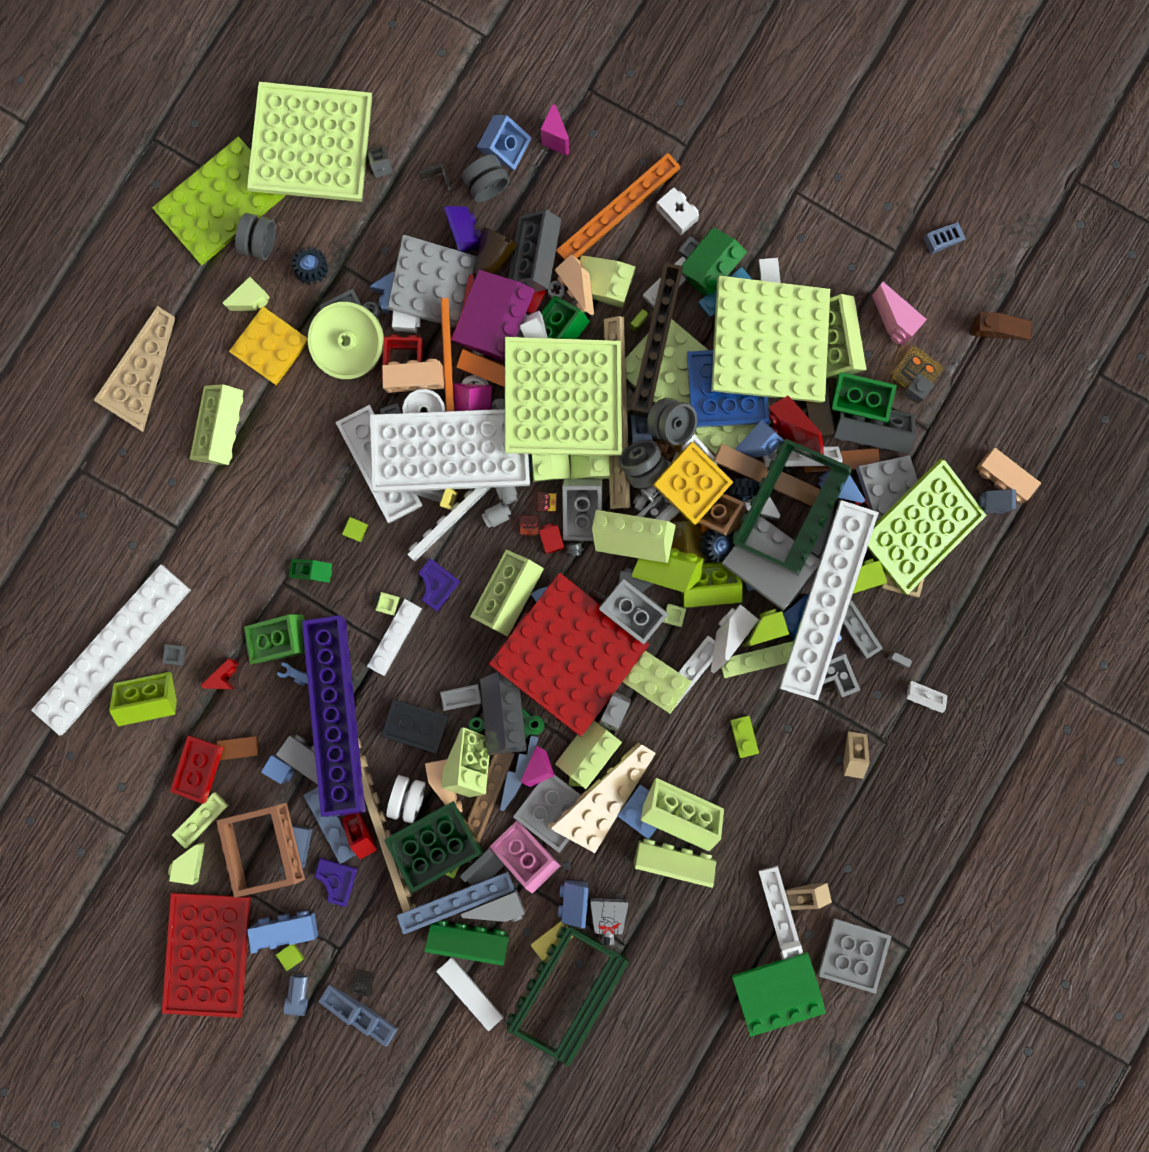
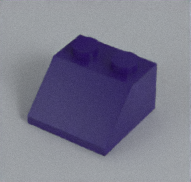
M444 207L458 251L467 253L478 249L481 233L479 229L475 230L474 224L476 220L473 212L469 213L467 207Z

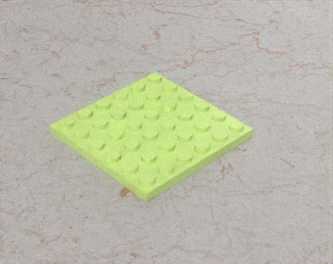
M259 82L247 184L248 191L362 202L372 93Z
M719 276L717 278L711 391L781 399L788 395L792 400L825 402L830 289Z
M505 337V454L621 456V341Z

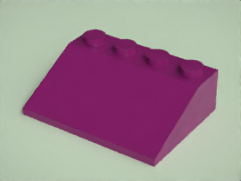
M479 270L451 341L504 363L505 337H517L535 289L518 281Z

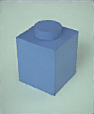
M275 754L270 756L261 773L283 784L286 781L289 782L295 772L293 771L294 767Z

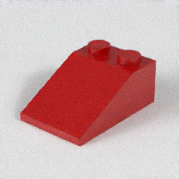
M788 395L769 406L771 428L784 441L788 439L824 455L821 431Z

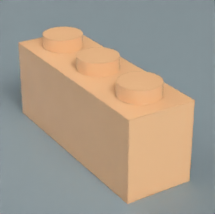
M427 359L426 362L411 360L407 361L406 364L390 362L388 365H382L383 388L388 393L416 391L419 389H444V368L437 359Z
M996 448L990 450L976 467L983 478L990 479L995 483L994 486L997 489H1016L1017 503L1028 501L1041 484V482Z

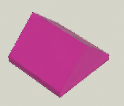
M556 104L551 106L541 128L542 145L567 155L569 154V137Z
M454 383V411L491 410L492 385Z

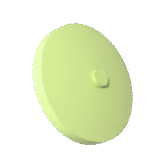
M337 302L324 307L314 317L308 332V347L314 362L328 375L339 379L361 377L370 372L382 356L383 331L377 318L367 308L352 302Z

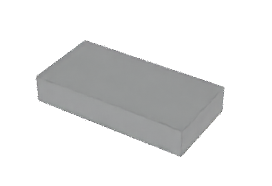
M478 684L440 692L444 711L482 703Z

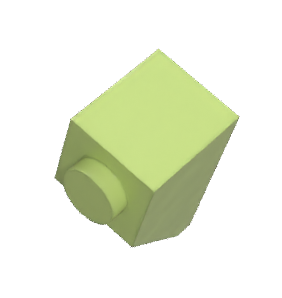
M249 277L223 304L230 311H257L268 303L270 297Z
M205 843L196 844L170 864L168 875H170L169 881L191 885L198 882Z

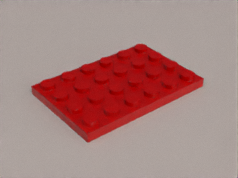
M171 893L162 1014L242 1017L248 944L247 929H249L251 896L234 898L233 895Z

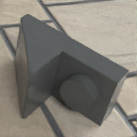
M385 145L367 150L370 165L376 178L393 173Z

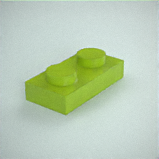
M750 716L730 720L739 758L759 754Z

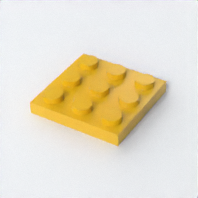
M262 307L229 352L274 385H277L308 344V338L265 307Z
M690 442L652 485L693 525H696L733 481L694 442Z

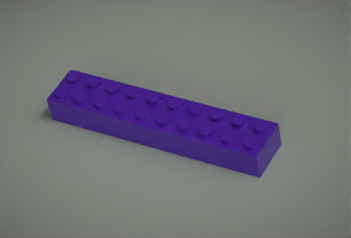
M338 615L302 621L320 815L321 817L329 818L363 813L366 810L346 619Z

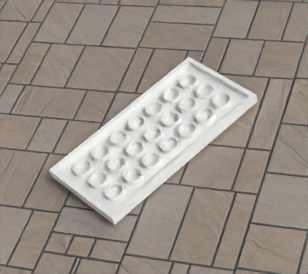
M505 409L370 415L373 493L530 486L528 454H505Z

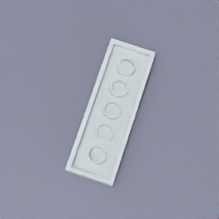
M368 405L337 421L336 424L373 493L370 415L375 414L371 406ZM409 492L373 493L388 523L423 506L418 496Z

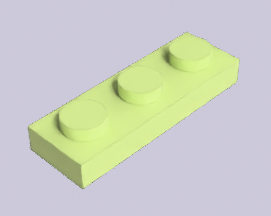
M214 792L207 799V802L202 804L172 836L185 849L188 848L229 805Z

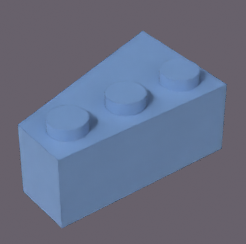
M308 910L297 912L296 916L290 917L289 914H282L273 920H270V917L260 918L257 923L247 929L251 954L256 953L258 949L267 947L274 949L279 945H292L314 940L318 936L315 912L309 913Z

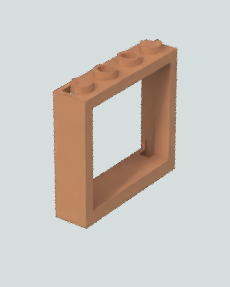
M287 803L217 820V829L222 842V851L225 855L226 868L229 872L234 898L294 885L305 880ZM271 813L286 879L247 888L232 823Z

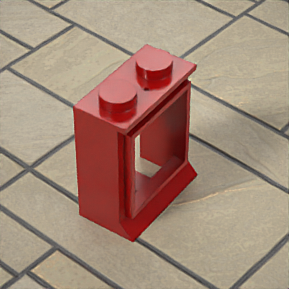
M389 335V337H384L383 365L390 363L391 349L417 350V361L423 362L424 342L422 338H419L417 335H409L408 337Z

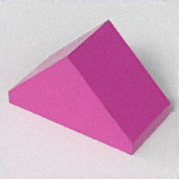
M536 746L521 779V783L530 787L555 776L547 752Z

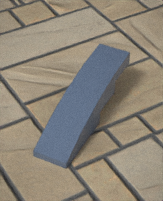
M531 735L527 754L519 753L516 772L508 770L501 811L506 809L522 784L521 779L537 746L538 736Z
M328 985L319 1000L320 1004L346 1024H352L363 1034L372 1036L383 1046L389 1045L398 1030L397 1027L382 1016L332 985Z

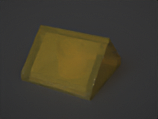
M690 521L673 523L676 526L671 548H676L679 552L686 554H696L697 557L704 558L703 560H705V557L702 556L704 552H700L699 549L702 548L699 542H703V539H700L703 536L701 524L693 525Z

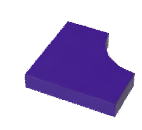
M431 558L419 571V575L425 583V594L422 601L438 612L461 581Z
M325 858L319 859L314 877L325 885L328 893L327 902L347 907L358 868Z

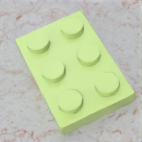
M647 651L642 654L622 681L669 714H671L692 683L691 680Z

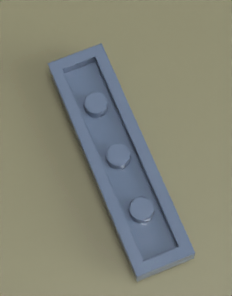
M318 787L304 794L339 863L341 864L354 857L356 854L349 847L344 826L339 816L321 817Z

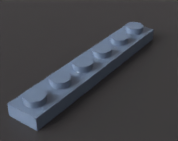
M507 871L397 914V918L404 935L515 891Z

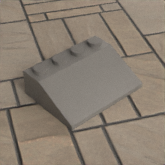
M760 516L745 545L784 562L794 540ZM734 547L722 562V565L784 611L815 577L820 559L810 553L799 576L751 553Z

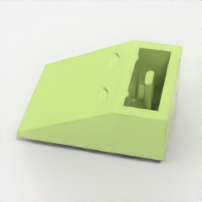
M461 728L443 768L441 788L467 797L486 794L489 755H487L485 735Z

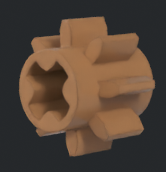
M662 440L655 442L666 460L674 457L676 453L675 445Z

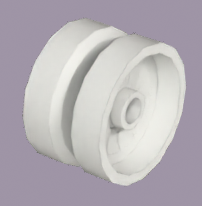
M419 389L410 393L405 399L402 408L403 413H422L424 408L428 412H446L441 397L428 389Z
M398 775L391 792L386 816L397 819L403 810V821L413 824L423 802L426 782L415 780L412 782L409 790V778Z

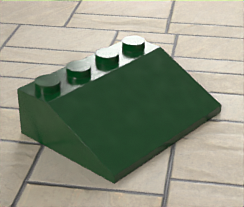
M454 801L384 840L411 893L484 853L476 836Z

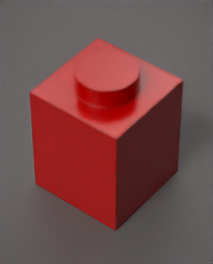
M548 524L542 526L543 530H539L545 553L550 554L563 550L564 545L558 525Z

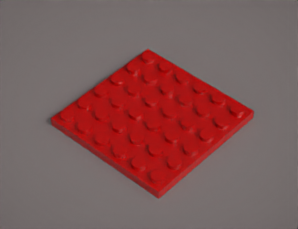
M559 573L488 665L575 734L582 737L650 644L647 642L642 644L600 611V604Z

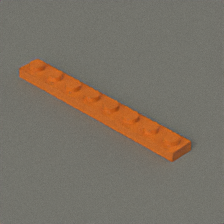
M667 153L556 250V253L563 261L571 254L578 259L680 170L681 166Z

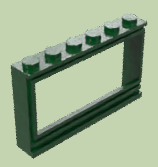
M785 439L784 443L779 444L776 451L778 455L774 461L770 462L767 469L769 472L766 478L763 477L760 481V490L757 495L752 497L750 501L751 508L748 513H744L741 519L742 525L739 530L737 529L734 532L732 540H734L733 544L735 547L799 576L851 473V467ZM793 451L828 466L831 470L785 561L782 562L745 544Z
M565 924L564 927L561 926L556 934L558 938L554 944L551 943L546 951L547 957L544 962L540 961L538 964L536 976L527 983L525 995L519 997L516 1003L517 1008L514 1014H509L506 1024L508 1033L519 1037L569 1067L629 961L623 954L607 945H603L602 942L576 927ZM573 935L610 957L558 1048L555 1049L519 1029Z

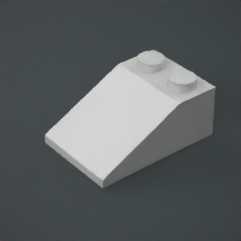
M741 605L736 610L732 608L718 623L720 628L716 632L711 667L712 673L719 670L730 659L759 620Z

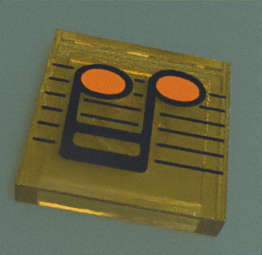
M914 345L890 376L907 388L912 379L919 373L933 383L944 367Z

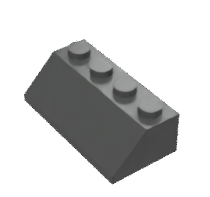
M547 209L519 216L515 243L518 246L512 254L508 279L535 289L534 292L549 289L561 218Z
M891 409L889 421L886 423L837 411L834 438L842 441L857 442L860 445H871L879 449L894 450L897 453L909 454L916 437L915 414Z
M498 672L481 678L487 755L526 751L520 689Z

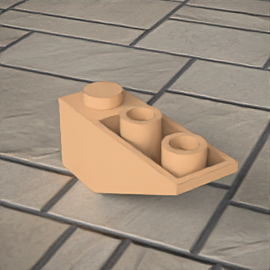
M571 254L555 269L559 275L557 279L563 286L568 287L567 293L573 299L576 298L578 301L577 307L583 313L588 312L590 315H593L594 308L590 274L581 261Z
M447 759L425 763L428 783L445 805L454 801L460 812H463L461 800L457 801L456 793L441 788L443 768Z

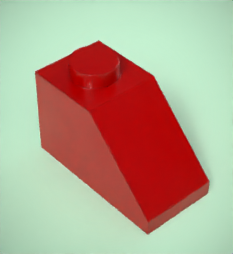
M361 813L350 814L341 819L349 847L359 859L377 851L373 835Z

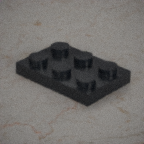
M393 699L381 737L437 754L449 716Z

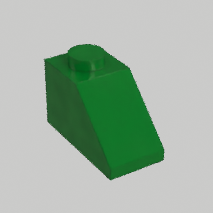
M304 559L291 560L289 578L330 583V577L332 576L331 563Z

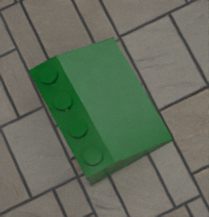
M808 952L732 975L744 1022L750 1037L826 1014Z

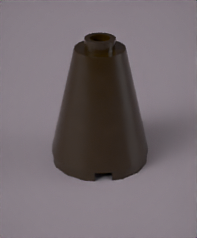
M484 227L473 273L477 275L478 271L482 270L496 274L517 248L518 244Z

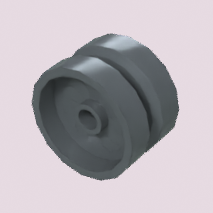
M487 155L476 160L465 169L461 176L466 187L470 188V194L475 202L480 203L492 199L510 183V177L504 169H501V163L495 155Z
M244 213L236 231V252L244 256L253 254L256 259L267 260L272 252L275 241V221L267 217L259 219L255 214Z
M672 398L658 400L652 406L647 421L648 430L652 436L673 445L687 443L692 438L698 422L694 407Z
M649 439L633 443L619 457V465L626 474L630 484L639 489L652 486L668 468V463L661 454L658 445Z

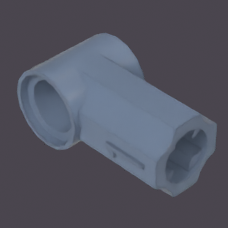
M292 974L290 976L288 996L284 1004V1014L305 1016L308 1003L306 998L308 976L303 974Z

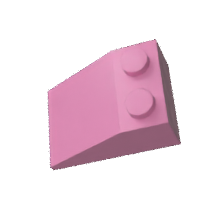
M884 282L881 283L872 295L885 328L891 336V340L896 344L903 346L927 320Z
M519 821L510 826L490 846L492 851L518 881L532 894L560 867V864Z

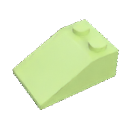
M581 255L580 261L590 274L592 299L623 308L635 274V266L615 260Z

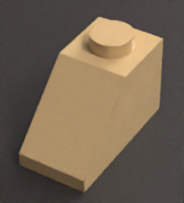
M848 731L843 760L844 776L864 779L869 766L867 734Z
M827 883L808 884L785 890L790 910L819 909L832 902Z

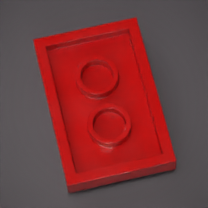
M187 735L170 792L202 804L206 803L224 747Z

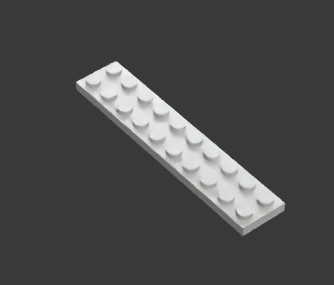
M839 500L779 686L780 689L818 700L879 512Z
M160 565L31 711L59 736L63 735L191 589L164 565Z

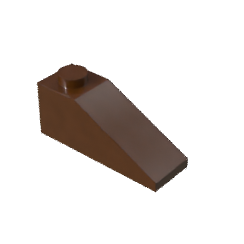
M980 312L974 317L973 336L1029 341L1031 338V321L1002 313Z

